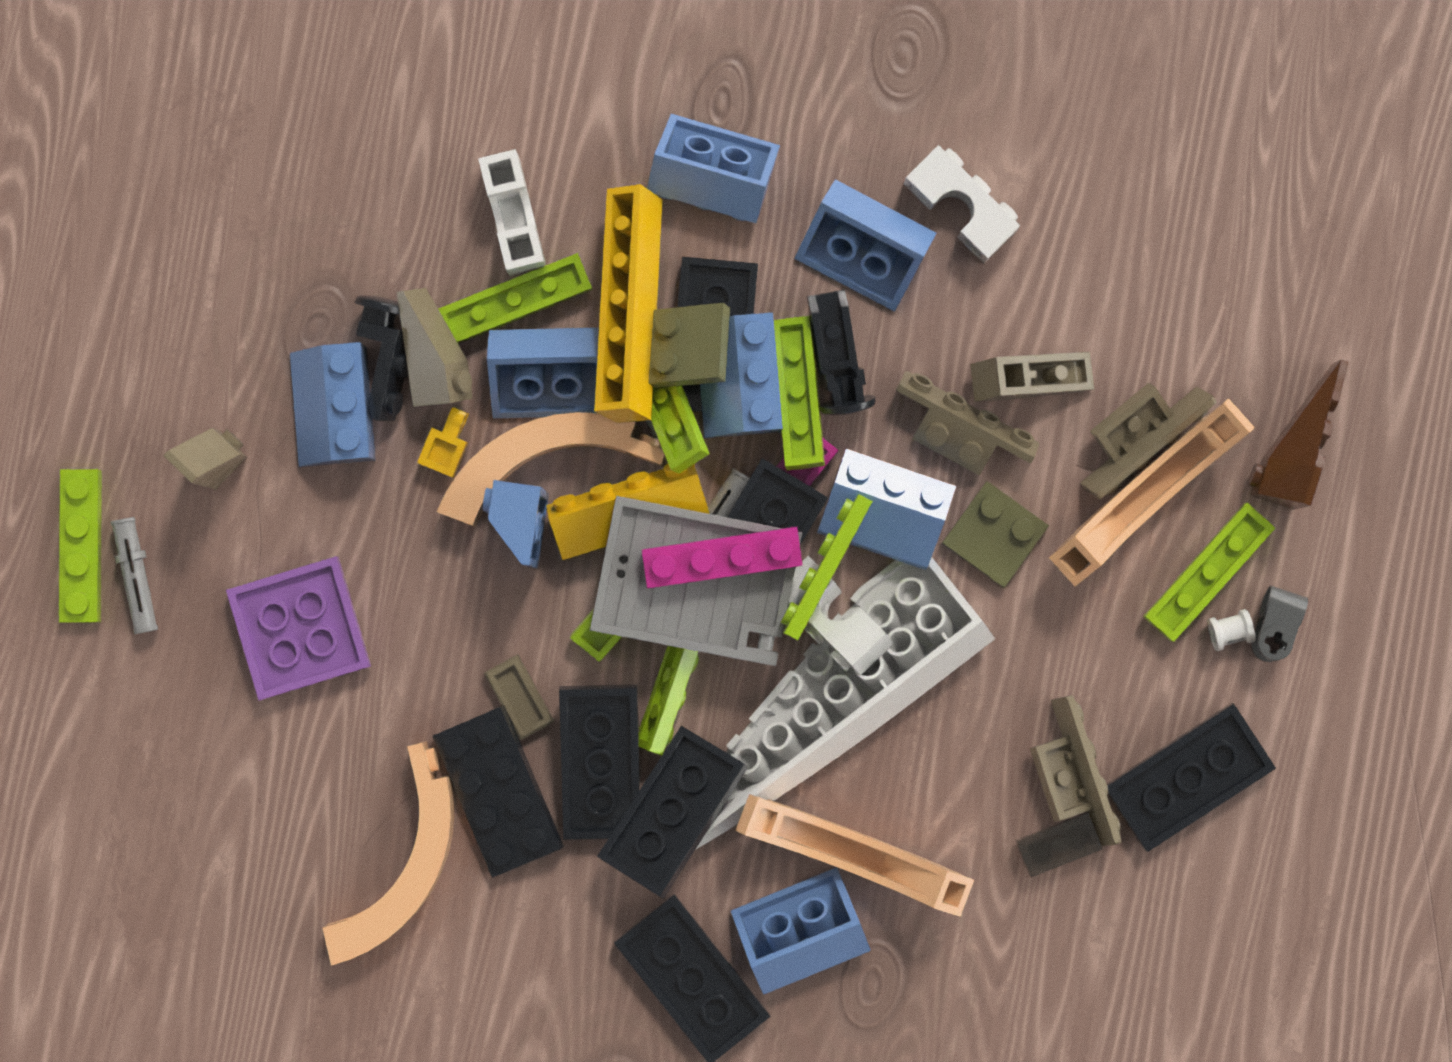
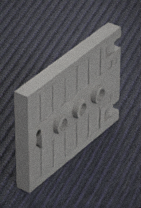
M616 496L590 630L776 666L779 653L772 650L775 636L782 638L784 624L780 621L788 608L795 567L647 589L642 549L783 528ZM798 532L799 543L801 542L802 532ZM749 631L760 633L757 648L746 646Z

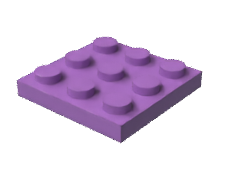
M335 556L226 590L258 700H264L371 667L339 557Z

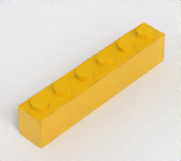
M641 184L609 188L606 194L594 412L616 423L651 420L653 386L649 384L653 315L654 310H657L662 199Z

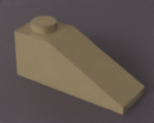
M420 288L397 292L413 407L448 404L473 399L471 389L472 378L469 373L468 361L428 290Z
M1090 352L995 357L970 364L974 402L1094 390Z
M214 428L175 446L163 455L191 483L214 490L247 458L239 450L244 444L232 432L226 429L222 433Z

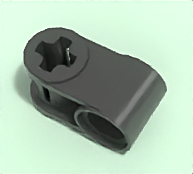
M1271 585L1268 587L1260 607L1259 620L1255 629V642L1251 643L1252 651L1258 659L1264 662H1272L1284 659L1290 654L1298 629L1306 613L1307 597ZM1275 636L1274 642L1280 645L1279 649L1269 652L1270 646L1264 643L1265 639Z

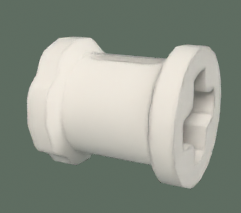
M1246 609L1239 610L1238 615L1220 620L1212 617L1207 620L1210 639L1216 651H1222L1226 645L1245 640L1248 643L1255 642L1253 622Z

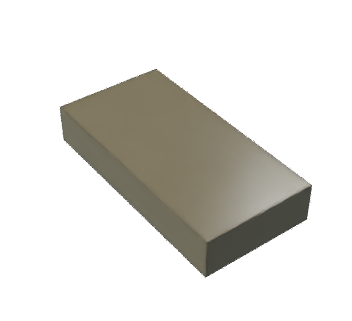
M518 654L484 672L502 706H505L520 740L555 722Z

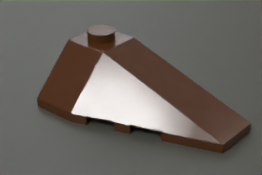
M1341 359L1331 364L1264 455L1261 463H1255L1248 481V485L1253 486L1250 496L1292 510L1311 506L1326 458L1318 454L1319 449L1323 448L1326 440L1330 438L1333 429L1331 420L1327 419L1328 412L1333 413L1339 403L1348 361Z

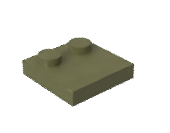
M725 303L654 310L649 384L655 388L725 382L730 307Z
M986 481L941 544L1002 588H1005L1049 525Z

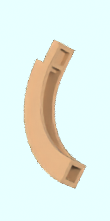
M1228 398L1179 437L1114 494L1049 557L1050 560L1074 586H1077L1102 566L1113 552L1158 509L1215 460L1254 429V426Z
M582 412L542 417L516 426L501 434L477 452L456 475L445 492L437 512L477 527L483 512L486 488H493L494 480L505 481L524 464L556 450L572 447H600L619 451L662 467L666 457L663 449L660 448L661 444L658 439L645 434H641L639 440L633 438L637 427L636 422L616 423L598 413Z
M427 741L407 746L419 798L418 832L410 859L395 884L374 905L354 916L328 923L323 927L331 966L351 960L372 950L403 927L424 904L443 871L453 837L455 817L454 792L449 775L435 778L434 771L439 770L438 757L435 748H428Z
M751 794L747 798L735 830L743 835L789 849L846 870L911 897L932 908L960 917L974 882L973 879L873 837L793 807Z

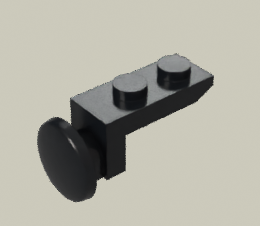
M845 290L806 296L820 386L830 391L831 395L830 401L819 405L821 413L826 415H846L873 407L876 403V397L864 395L862 385H866L864 369L859 367L857 362Z
M360 295L356 297L354 302L364 306L356 336L382 342L368 402L371 417L378 421H395L396 415L400 412L403 405L401 391L404 378L408 375L402 329L395 327L397 314H400L398 301L378 296Z

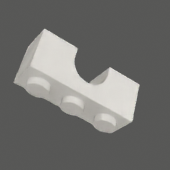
M938 145L906 177L904 185L929 210L944 198L955 197L964 201L969 207L971 217L970 222L960 231L957 238L985 263L1020 227L1016 222L1018 216L1009 205L1004 202L998 204L989 195L991 192L990 187L979 176L974 175L971 177L962 168L964 163L953 150L948 148L944 151Z
M516 149L478 158L487 196L493 210L498 231L497 236L507 273L512 277L546 266L520 158Z
M809 556L802 561L803 566L795 568L788 606L791 602L798 605L805 591L800 589L799 586L809 567L815 570L818 568V565ZM831 579L810 617L805 631L819 645L826 641L834 649L830 656L845 671L852 667L861 676L894 643L860 607L845 620L833 621L828 619L830 604L842 593Z

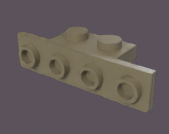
M905 371L896 391L929 408L915 432L913 440L979 476L996 446L1032 463L1038 450L1039 442L1034 440V437L1029 432L1020 428L1013 429L1000 422L999 417L990 411L976 409L967 404L961 395L955 392H945L934 386L932 381L924 375Z
M1147 383L1090 431L1109 459L1080 484L1098 499L1113 493L1120 486V482L1134 471L1143 468L1161 448L1176 441L1179 434L1190 424L1205 417L1208 409L1215 405L1217 401L1213 395L1196 386L1169 408L1157 388Z
M1073 695L1052 699L1051 703L1062 737L1031 747L1030 751L1053 821H1062L1087 811L1098 846L1121 843L1119 834L1120 823L1117 816L1111 810L1107 798L1108 786L1105 779L1099 774L1095 762L1096 750L1092 741L1087 737L1083 725L1084 714L1082 708L1075 701Z

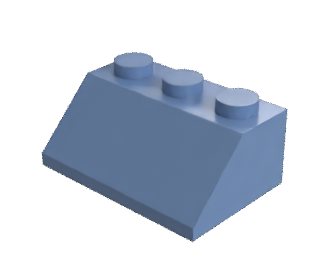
M671 114L654 154L647 189L664 199H674L694 205L702 210H711L729 215L736 220L757 223L780 145Z
M835 179L822 200L794 259L895 312L930 247L936 232Z
M773 312L730 316L726 381L700 384L704 438L777 433L782 431Z
M599 327L489 330L487 367L493 419L547 417L574 412L596 413L594 408Z
M361 342L321 345L290 353L299 467L376 461L373 420L368 403L370 383L367 347Z
M846 449L817 533L824 536L830 533L835 536L842 523L836 519L842 505L847 498L854 501L855 497L860 494L873 502L850 544L927 570L946 520L956 486Z
M494 480L493 488H486L483 511L489 513V522L518 561L524 566L538 569L549 493L540 486Z
M837 867L731 910L751 969L763 995L871 951Z

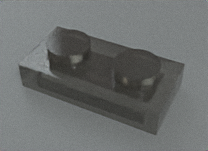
M1087 812L1015 840L1031 878L1103 849Z

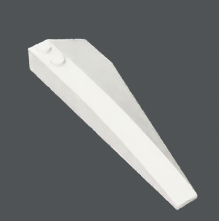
M932 557L927 570L895 560L854 593L850 599L855 604L842 616L838 613L832 619L833 621L845 620L860 607L894 643L861 676L852 667L845 671L830 656L834 649L826 641L821 645L812 643L803 654L805 658L799 666L784 676L749 718L751 722L740 735L735 734L726 745L728 748L726 753L745 763L748 768L696 849L738 824L749 794L766 800H776L873 733L995 640L981 618Z

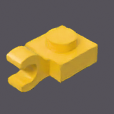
M452 407L443 431L431 427L417 463L454 478L469 443L458 438L467 422L469 413Z

